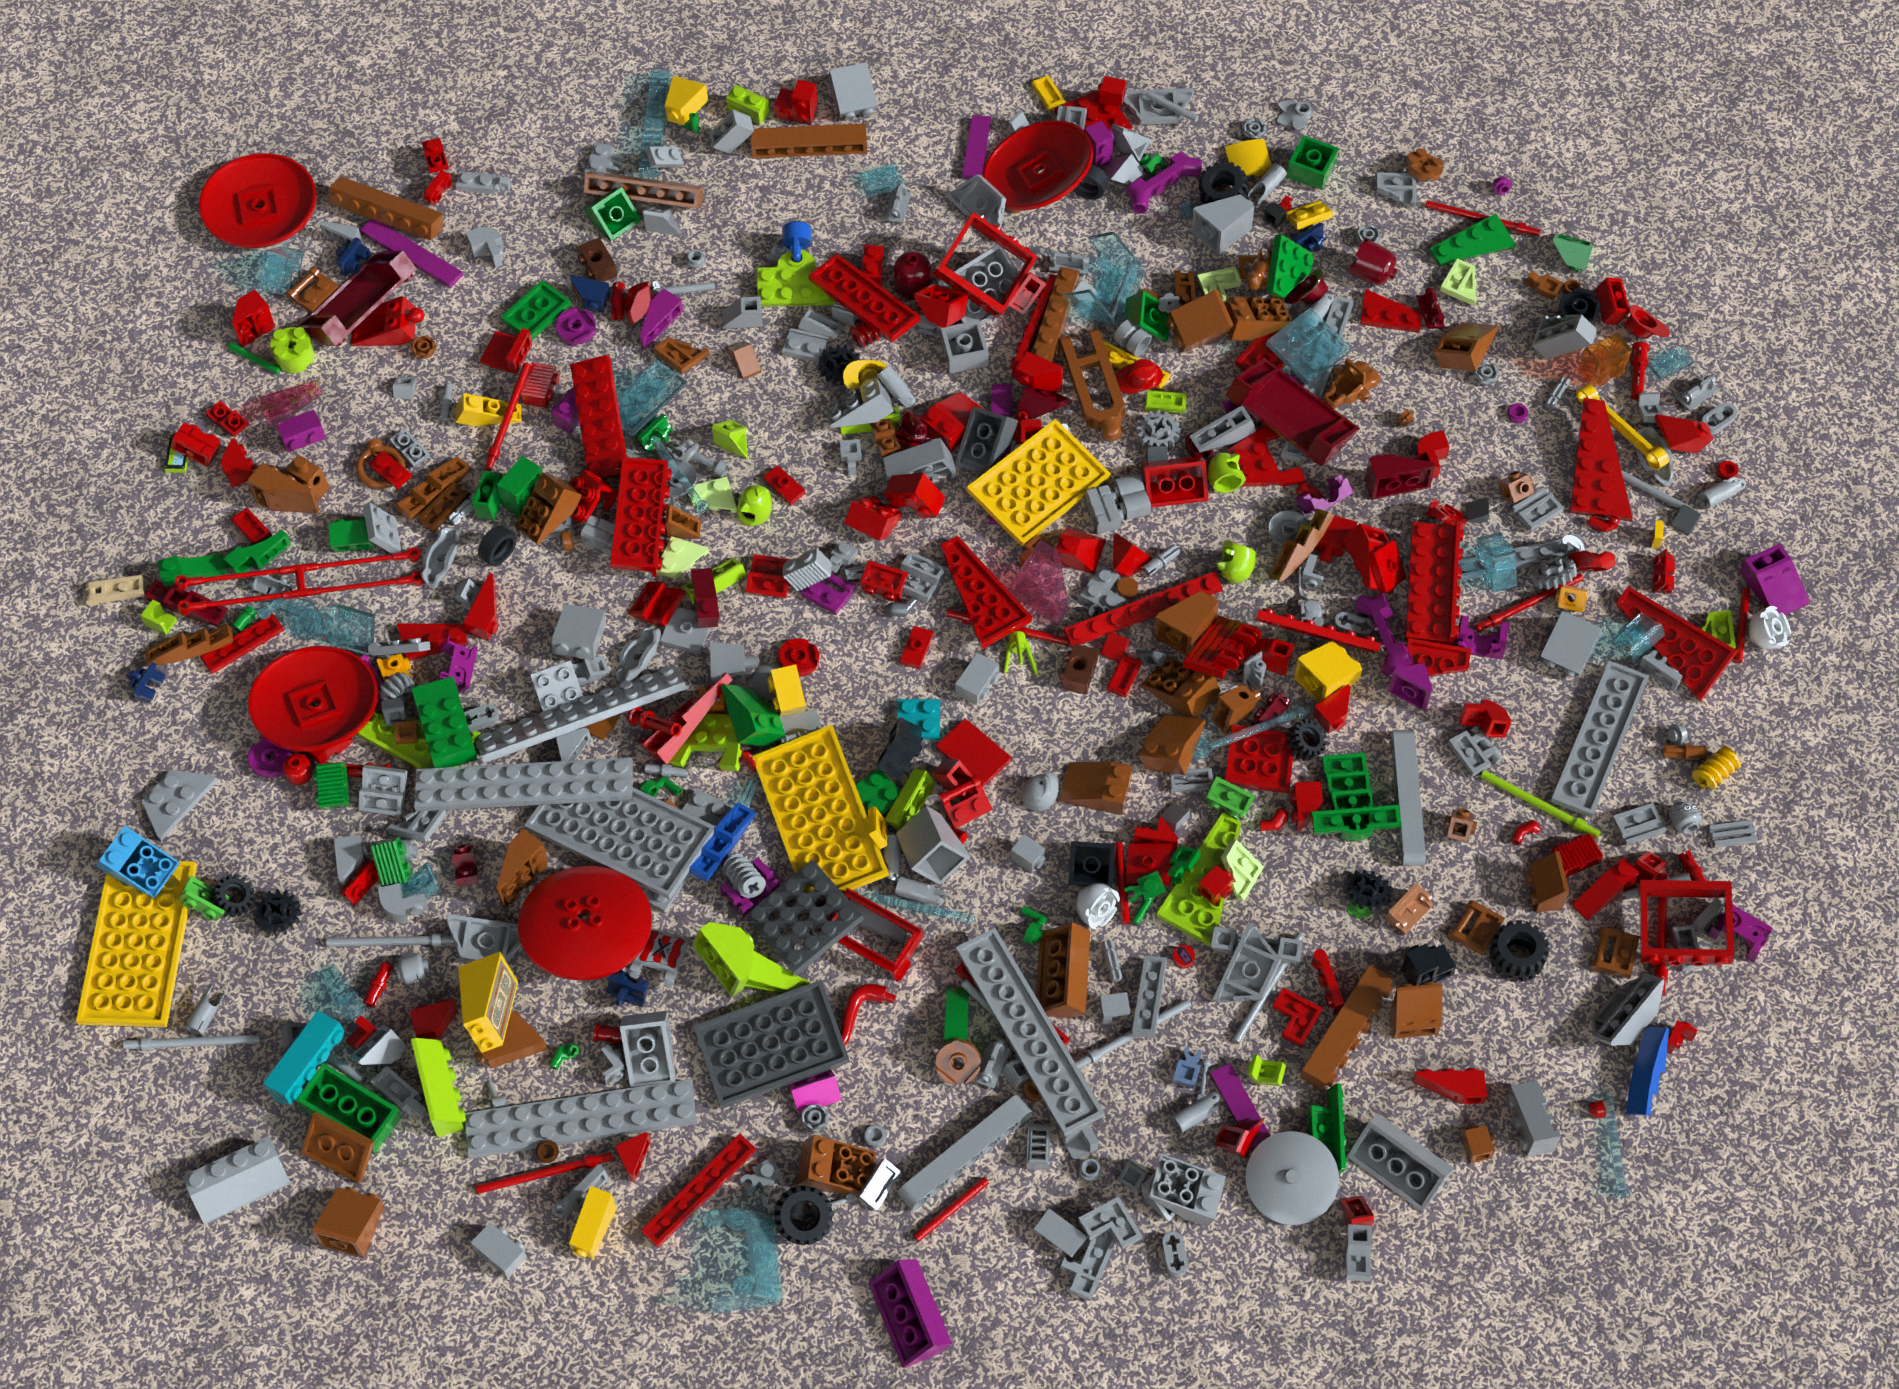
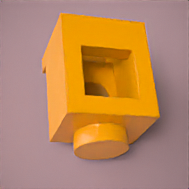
M1562 586L1561 590L1557 589L1555 602H1558L1557 608L1583 612L1589 590ZM1574 594L1576 599L1570 601L1568 595Z
M401 653L383 660L380 658L376 659L384 682L385 679L390 678V675H395L397 672L404 673L410 677L408 670L412 669L408 657L403 658Z

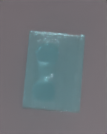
M896 163L860 174V179L870 199L892 192V189H895L899 183H903L906 187V183Z

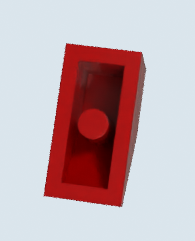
M1349 684L1314 706L1313 717L1328 734L1334 730H1341L1346 724L1351 689Z
M944 759L932 773L947 791L969 781L970 777H972L967 768L957 759ZM972 788L957 797L963 800L975 794V790Z

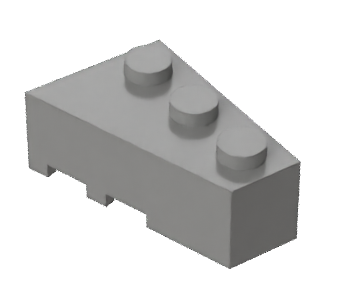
M1543 315L1531 346L1546 360L1590 346L1594 341L1597 329L1583 315H1566L1565 317L1554 315L1553 318Z
M941 438L932 439L927 443L912 446L907 450L895 452L883 458L889 481L892 475L922 472L928 478H932V481L939 480L938 476L951 475V478L958 477L954 458Z
M1538 1081L1511 1085L1508 1094H1506V1102L1514 1113L1512 1121L1514 1128L1519 1129L1521 1136L1519 1137V1145L1521 1150H1525L1527 1157L1554 1152L1561 1135L1559 1130H1553L1551 1122H1554L1552 1114H1547L1545 1107L1547 1102Z

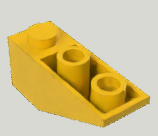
M463 393L455 406L456 423L470 426L501 424L509 402ZM521 404L516 405L510 423L522 421Z

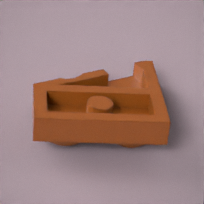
M666 338L654 347L653 353L682 375L709 355V350L704 347L703 350L692 348L690 343Z

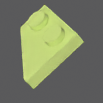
M1457 258L1442 283L1440 291L1475 306L1477 300L1475 266Z
M727 477L695 484L689 491L693 507L709 508L717 511L719 509L731 510V513H737L736 503Z
M671 536L661 557L662 569L657 570V574L673 579L678 578L683 574L684 570L692 567L697 559L702 555L706 556L708 554V547Z

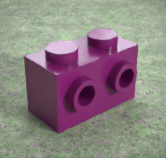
M1099 121L1085 128V132L1093 146L1092 164L1096 167L1105 166L1112 161V152L1114 151L1113 132L1107 129L1102 121Z
M574 387L566 391L564 398L554 405L551 412L554 425L569 434L579 425Z
M314 409L276 423L279 436L287 453L326 439Z

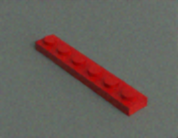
M1050 273L1048 280H1044L1046 285L1042 289V295L1037 296L1035 302L1036 309L1030 313L1029 326H1025L1022 334L1023 340L1017 344V355L1012 357L1009 368L1012 369V377L1016 378L1017 366L1026 352H1031L1057 275Z
M1262 608V611L1258 610L1255 613L1254 621L1323 640L1334 641L1338 644L1375 654L1380 651L1381 643L1376 642V638L1364 636V638L1356 637V633L1344 630L1343 633L1335 631L1336 628L1333 626H1316L1314 621L1303 619V621L1294 620L1295 616L1276 615L1274 610Z
M739 1133L641 1230L642 1234L659 1248L757 1151L756 1147Z

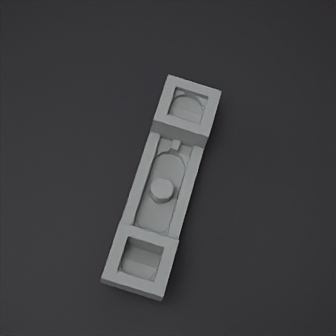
M1214 926L1211 949L1233 956L1243 934H1238L1237 930ZM1281 937L1280 940L1264 938L1280 957V963H1300L1302 940Z

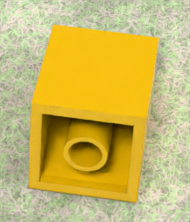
M1331 641L1298 658L1294 679L1320 703L1347 684L1352 686L1361 678L1362 668L1360 663L1352 659L1341 645L1338 646L1334 641Z

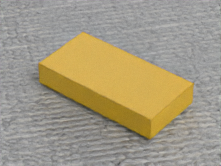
M1049 75L1031 81V86L1048 112L1059 107V105L1066 104V101Z
M873 806L868 809V832L878 847L882 849L887 846L886 821L879 810Z

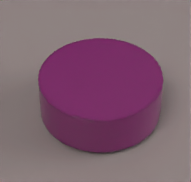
M1515 403L1508 408L1507 417L1511 422L1519 424L1526 421L1528 416L1526 406Z

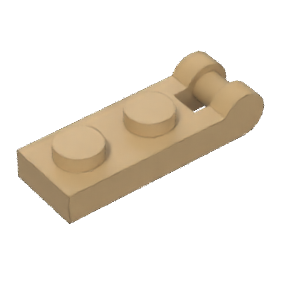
M136 575L89 582L86 584V592L88 593L86 604L95 606L103 602L144 597V576Z

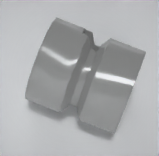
M1129 319L1118 327L1114 335V341L1122 347H1126L1134 356L1141 355L1148 348L1152 339L1149 333L1139 329V326Z

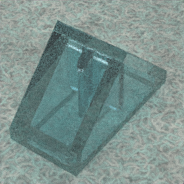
M426 862L402 887L406 898L425 894L426 899L442 894L429 862Z

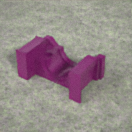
M1340 474L1332 475L1326 479L1330 486L1328 501L1324 500V498H1312L1310 493L1300 494L1295 497L1302 514L1305 516L1308 513L1316 512L1317 508L1326 510L1354 493L1347 478L1343 479Z
M1461 615L1459 621L1460 632L1456 640L1458 642L1457 646L1471 649V655L1502 660L1508 641L1507 632L1510 623L1502 622L1499 633L1494 632L1490 636H1480L1475 634L1473 629L1468 628L1469 616Z
M448 636L441 643L439 651L451 655V663L447 672L441 671L433 679V682L453 676L456 687L461 686L459 693H464L470 687L478 647L473 646L471 649H467V644L462 646L449 641L450 636Z
M760 857L752 861L754 868L757 869L766 881L765 888L759 895L746 898L737 889L734 890L727 882L720 886L721 896L726 894L734 903V909L739 907L742 917H745L748 912L780 887V881L777 878L772 882L774 879L773 870L771 871L760 860Z
M1732 904L1733 932L1742 936L1746 940L1747 946L1752 948L1747 959L1755 962L1762 946H1765L1773 928ZM1725 911L1721 913L1717 925L1712 927L1708 935L1714 940L1717 939L1721 931L1725 932Z

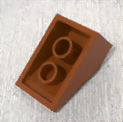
M1165 714L1148 734L1140 751L1139 757L1147 770L1186 775L1206 723L1205 719Z
M1069 762L1059 801L1122 815L1132 779L1133 766L1116 762Z

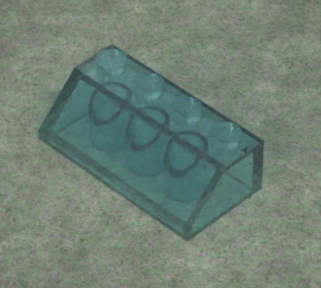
M656 360L617 398L623 436H634L687 385V381Z

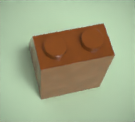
M1218 289L1170 311L1166 319L1169 330H1172L1174 333L1175 345L1177 348H1180L1182 353L1226 337L1233 327V322Z
M1200 591L1158 613L1155 619L1154 638L1187 657L1217 618L1219 601L1213 595Z
M337 1187L314 1225L312 1232L323 1247L365 1258L384 1210V1205L380 1197L375 1194L367 1193V1195H364L351 1187H345V1189Z

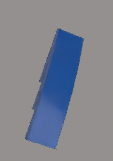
M737 802L714 828V835L702 847V854L689 867V873L707 883L740 840L755 817L756 812Z
M1647 1027L1633 1068L1626 1114L1651 1116L1653 1095H1658L1660 1073H1665L1669 1028Z

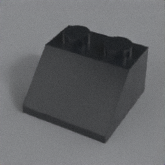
M1071 841L1068 885L1089 886L1099 883L1113 888L1117 844Z

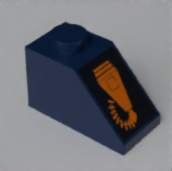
M571 275L572 290L584 309L590 312L603 313L611 295L609 283Z

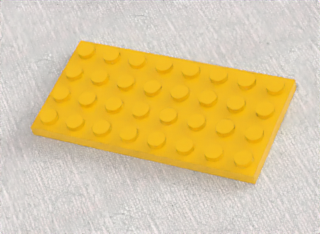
M832 724L752 756L756 762L757 772L794 873H797L813 859L843 894L846 888L854 890L889 876L880 848L869 835L868 817ZM814 885L807 886L804 893L811 892L814 889ZM821 899L817 904L825 902L826 899Z
M178 861L180 864L155 899L106 873L76 1018L78 1025L167 1028L189 909L177 899L190 876L195 877L197 870L196 862Z

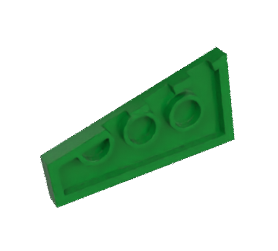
M1495 213L1432 246L1429 252L1437 265L1443 266L1455 263L1457 258L1463 261L1464 259L1476 258L1489 253L1493 254L1505 249H1514L1517 245Z

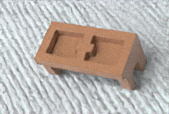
M1416 882L1388 911L1386 921L1405 936L1433 906L1431 902L1432 896Z

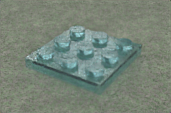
M1311 308L1277 332L1266 343L1306 385L1310 384L1344 358L1352 349Z

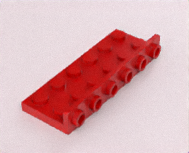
M623 457L610 568L651 571L652 577H657V570L662 569V558H659V552L664 551V540H661V534L666 532V522H663V516H666L668 504H665V498L669 499L670 486H667V481H671L672 469L668 468V460Z
M1421 522L1412 523L1405 640L1412 638L1451 645L1454 638L1458 637L1459 625H1455L1460 613V606H1456L1461 594V587L1457 586L1458 580L1461 579L1462 567H1458L1463 555V548H1459L1464 536V529H1460L1461 522H1456L1455 526Z

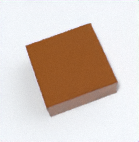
M417 720L395 722V742L397 745L418 743Z

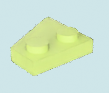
M1230 840L1221 859L1225 870L1233 878L1232 888L1238 900H1245L1263 866L1237 840Z

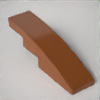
M456 456L428 473L427 480L412 488L410 496L396 503V510L409 521L421 514L451 483H459L471 471L472 467Z
M1317 508L1309 526L1302 524L1294 541L1286 539L1269 577L1283 582L1313 551L1335 515Z
M225 624L208 632L204 627L187 637L181 631L145 650L146 664L149 666L151 661L157 665L169 664L214 651L233 642L232 628Z

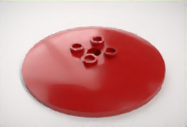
M1061 120L1037 122L1023 127L1005 138L988 157L982 176L1006 198L1005 209L1025 211L1041 208L1060 200L1079 185L1090 169L1093 159V146L1087 133L1074 123Z
M272 153L250 154L226 163L210 176L200 194L199 211L205 227L218 240L240 248H263L276 245L291 238L307 224L315 210L317 193L311 175L295 160ZM259 204H264L262 208H255Z
M330 646L305 647L278 657L260 672L250 689L248 710L254 727L270 743L292 751H319L337 746L349 740L365 727L377 706L378 687L372 670L357 655L347 650ZM313 702H320L316 707L310 706Z
M599 866L569 868L544 879L526 897L518 916V935L521 946L528 958L543 971L568 980H593L620 971L642 952L648 942L652 929L650 903L640 886L631 878L616 870ZM584 913L590 915L589 918L585 920L578 918L581 914Z

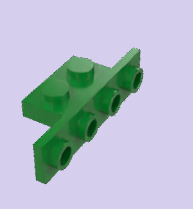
M1336 1083L1327 1090L1328 1108L1314 1105L1307 1108L1308 1135L1315 1137L1329 1149L1336 1161L1338 1173L1341 1174L1347 1166V1158L1345 1157L1346 1136L1344 1135L1345 1115L1342 1104L1344 1093L1342 1092V1085Z

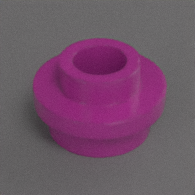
M1498 177L1492 184L1493 191L1496 195L1506 194L1511 189L1512 183L1506 177Z

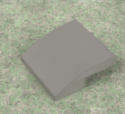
M910 551L900 567V570L908 572L902 593L927 604L943 579L947 567Z
M364 765L362 788L359 791V811L402 816L406 794L407 770Z

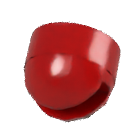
M1603 1099L1593 1101L1589 1105V1113L1592 1117L1598 1119L1606 1118Z

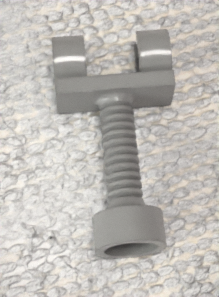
M690 439L682 442L689 445L690 449L683 445L675 447L682 452V455L674 452L673 457L677 460H683V463H687L690 459L697 460L713 469L714 475L720 478L724 476L728 469V463L722 460L715 462L698 453L699 444H694Z

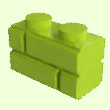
M735 85L726 97L727 111L735 110L748 115L751 121L758 125H761L770 113L769 99L760 97L758 94L738 85Z

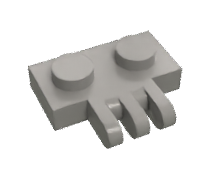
M594 143L585 173L595 171L619 174L624 157L613 153V145Z

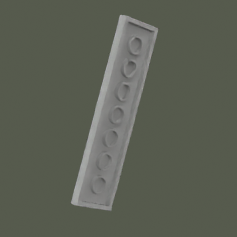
M1608 661L1552 796V803L1592 818L1649 675Z

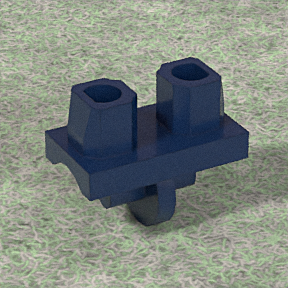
M1319 222L1316 225L1307 226L1304 228V233L1301 235L1294 233L1290 236V240L1308 251L1312 249L1320 251L1323 248L1322 242L1326 240L1323 232L1324 224Z
M356 237L349 246L347 245L345 248L338 247L335 251L338 256L336 263L340 267L341 275L347 276L349 273L357 274L361 267L358 262L359 259L368 260L371 256L369 248L364 246L361 239Z
M151 661L143 676L141 674L144 670L139 667L136 672L129 671L126 676L130 680L128 686L134 688L138 684L133 692V701L138 703L140 699L151 703L156 691L147 687V685L151 682L160 687L165 679V674L156 669V663Z
M622 970L616 975L611 974L608 976L607 993L616 998L615 1005L621 1007L624 1002L640 1007L644 1006L648 981L640 978L636 983L630 981V975Z

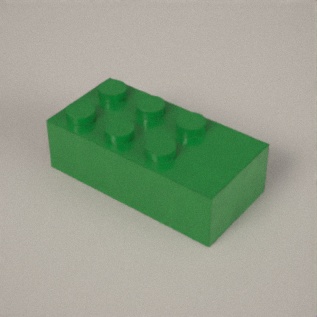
M454 677L413 687L412 692L434 767H455L478 760Z
M324 1063L296 1099L300 1109L312 1116L313 1113L318 1112L375 1141L372 1149L373 1154H376L402 1118L399 1108Z

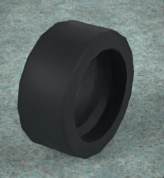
M1091 165L1084 179L1090 180L1096 185L1088 184L1082 180L1073 191L1082 198L1096 200L1104 195L1108 185V177L1101 169Z
M496 526L483 537L478 548V555L491 566L501 565L512 554L516 546L517 537L506 527Z

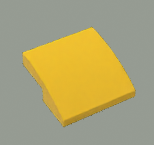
M1264 139L1242 141L1225 147L1229 163L1232 162L1235 166L1239 165L1241 171L1244 170L1246 177L1254 174L1255 178L1260 177L1272 166Z

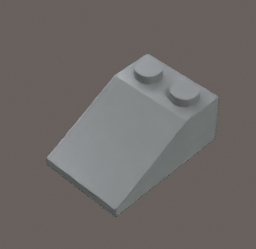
M660 1011L622 1016L620 1032L630 1088L675 1082L668 1012Z

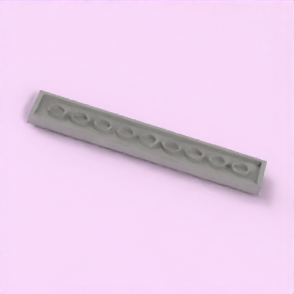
M675 666L663 667L660 671L653 674H644L639 679L625 681L620 686L612 689L606 688L598 694L584 696L575 703H565L558 709L546 710L538 716L524 718L513 725H504L499 730L491 733H483L479 735L475 743L483 762L486 763L687 688Z
M630 757L417 769L414 808L418 812L632 800L633 760Z
M996 928L957 946V954L1062 1134L1065 1136L1087 1123L1091 1124L1104 1117L1103 1109Z
M691 1079L465 1113L469 1159L536 1149L538 1144L544 1140H551L557 1145L697 1124Z

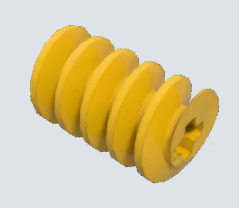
M1723 745L1722 749L1716 751V754H1713L1710 759H1707L1704 764L1692 772V776L1700 787L1704 789L1708 787L1714 790L1717 788V784L1720 785L1723 779H1727L1729 774H1733L1735 769L1741 767V764L1735 752L1730 747Z

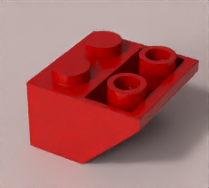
M255 289L237 300L232 325L240 346L244 347L247 344L253 343L255 339L263 334L269 333L275 328V324L268 304Z
M869 495L852 501L844 524L881 541L889 536L903 516V512L891 504L881 502L877 496Z

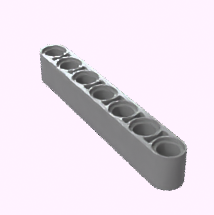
M1392 730L1391 748L1396 805H1399L1402 823L1401 828H1398L1402 866H1425L1426 852L1414 730Z
M1018 1095L1011 1097L906 1182L898 1190L897 1194L912 1211H916L1026 1122L1033 1114V1111Z

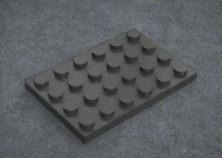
M821 980L694 1025L721 1109L850 1063Z

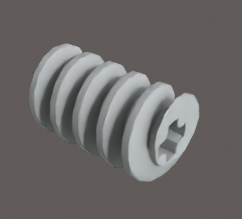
M737 853L726 859L723 865V872L743 897H756L764 890L766 885L765 879L747 858Z

